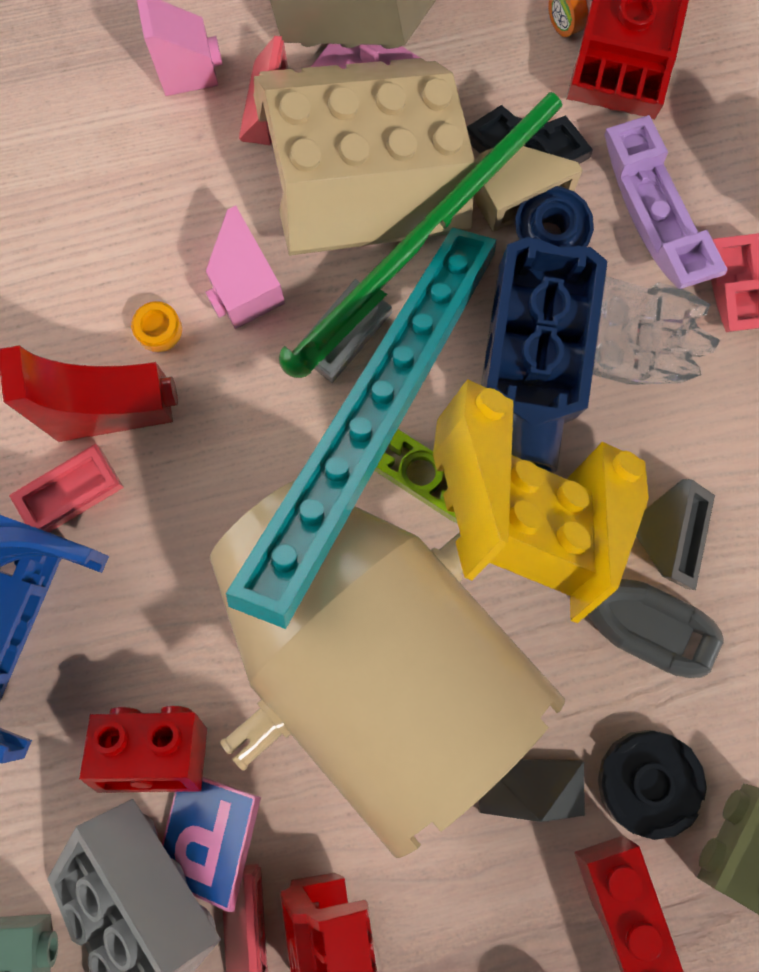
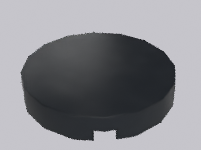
M653 730L631 732L614 742L601 760L598 775L601 801L612 819L626 830L641 837L658 840L676 837L694 824L699 816L697 812L701 808L702 800L705 801L707 785L703 766L692 749L672 735Z

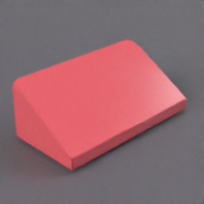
M274 36L254 61L239 133V139L242 142L271 146L272 140L268 122H259L253 96L254 76H259L261 71L288 69L285 44L282 36Z
M259 864L245 865L234 912L223 910L226 972H268L262 873Z

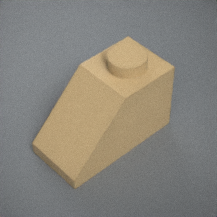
M523 146L473 196V199L492 232L516 221L515 217L520 203L534 198L555 186L575 191L583 170L576 161ZM492 149L486 150V151H484L483 153H481L479 156H477L476 159H475V166H476Z

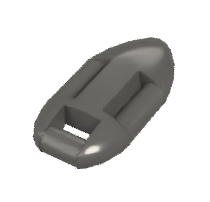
M621 579L618 590L588 614L589 619L599 632L617 648L675 676L701 678L708 675L724 644L721 630L715 621L703 611L640 581ZM692 632L702 635L693 659L690 660L682 657Z

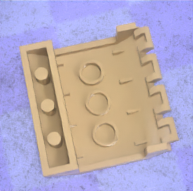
M413 58L391 60L390 65L378 61L346 64V69H342L338 65L301 68L300 73H296L293 69L261 71L259 76H254L253 96L259 122H268L283 190L279 214L289 256L402 241L475 167L474 155L453 72L436 61ZM473 197L453 216L450 225L446 229L439 223L428 237L448 235L452 227L469 232L472 228Z

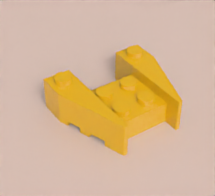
M467 379L437 419L433 450L437 471L444 472L448 489L443 494L447 511L455 512L461 535L455 543L464 578L472 581L489 563L569 595L570 621L578 624L619 588L649 499L645 461L629 451H622L602 441L574 472L565 479L536 466L530 461L513 456L514 400L505 397L495 389L486 388Z

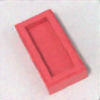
M94 444L13 492L9 497L25 524L50 533L123 489L124 486L102 449L97 444Z

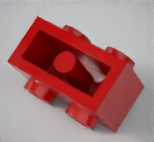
M165 706L161 708L160 713H142L140 710L131 707H114L110 709L109 714H90L79 779L97 793L201 791L208 728L195 712L183 706Z

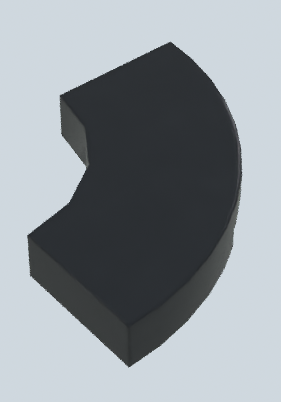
M500 105L467 126L471 146L480 154L494 148L522 118L514 116L503 105ZM566 115L547 122L524 145V147L576 161L579 164L588 160L593 152L591 146Z

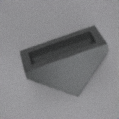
M682 479L644 511L636 537L662 577L685 589L696 590L715 495L692 479Z
M521 759L479 800V813L537 822L585 816L584 761Z

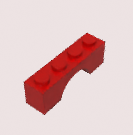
M622 835L575 851L574 854L591 904L606 932L620 971L684 972L640 846Z

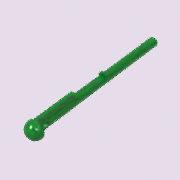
M549 92L292 352L286 346L281 349L279 364L284 373L293 378H303L311 374V371L388 295L381 289L418 253L432 230L439 223L446 229L450 225L453 216L562 108V101L555 93Z

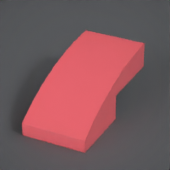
M759 233L712 239L728 269L725 275L711 279L717 308L725 331L734 332L758 329Z

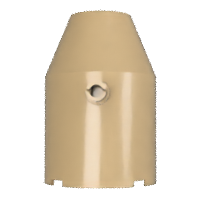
M292 481L272 492L244 514L223 535L210 555L211 564L250 687L261 698L257 703L260 708L226 739L223 738L220 744L227 754H232L247 739L250 740V743L232 758L236 765L244 771L254 759L282 734L286 738L292 735L395 858H401L421 846L414 835L432 822L442 832L493 788L547 731L549 727L542 721L541 717L549 706L558 713L565 704V698L460 583L463 570L455 543L461 536L460 532L442 548H432L430 550L417 535L354 506L286 629L228 607L226 598L228 588L295 482Z

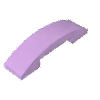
M650 115L606 128L604 134L622 197L642 241L662 272L678 289L725 275L728 269L708 230L697 231L664 165L668 151Z

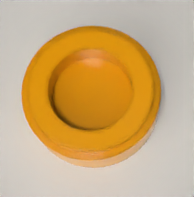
M159 301L149 302L142 305L133 315L131 322L133 335L145 349L152 352H164L173 348L179 342L182 335V323L176 311L170 305Z

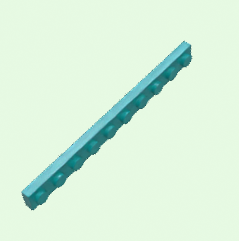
M451 228L226 592L228 607L281 628H287L493 259L497 239Z

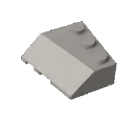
M131 799L76 826L52 869L48 881L71 940L80 946L85 944L87 948L90 972H194L219 943L221 938L216 932L212 915L204 906L199 905L186 884L183 869L176 860L169 857L159 841L156 827L150 817L143 814L134 799Z

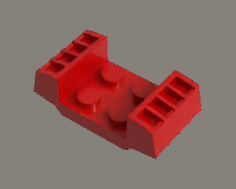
M592 0L566 100L583 102L588 105H596L644 117L650 115L651 119L655 120L664 105L671 73L678 53L689 0Z
M329 873L291 880L290 888L280 891L290 972H378L368 902L360 900L348 903L346 883L343 876Z

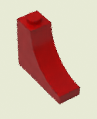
M20 345L0 348V376L3 402L58 442L173 422L171 406L178 405L176 385L173 377H166L156 362L123 366H87L46 359L25 350Z

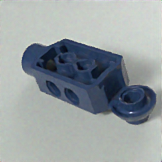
M555 186L534 198L520 203L515 217L516 233L519 240L507 245L498 267L481 386L495 389L505 397L514 400L512 455L522 460L530 461L551 473L558 470L564 423L576 419L588 408L608 263L593 248L587 247L594 231L593 214L587 202L576 192L561 186ZM550 222L556 224L562 234L554 235L544 229L543 223Z

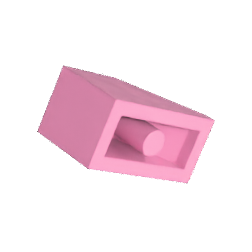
M137 0L144 39L165 96L218 86L215 66L223 65L217 37L207 36L203 18L162 0Z
M235 205L227 209L206 269L213 288L205 293L218 318L227 314L234 328L237 329L284 305L285 301L280 283L237 206Z

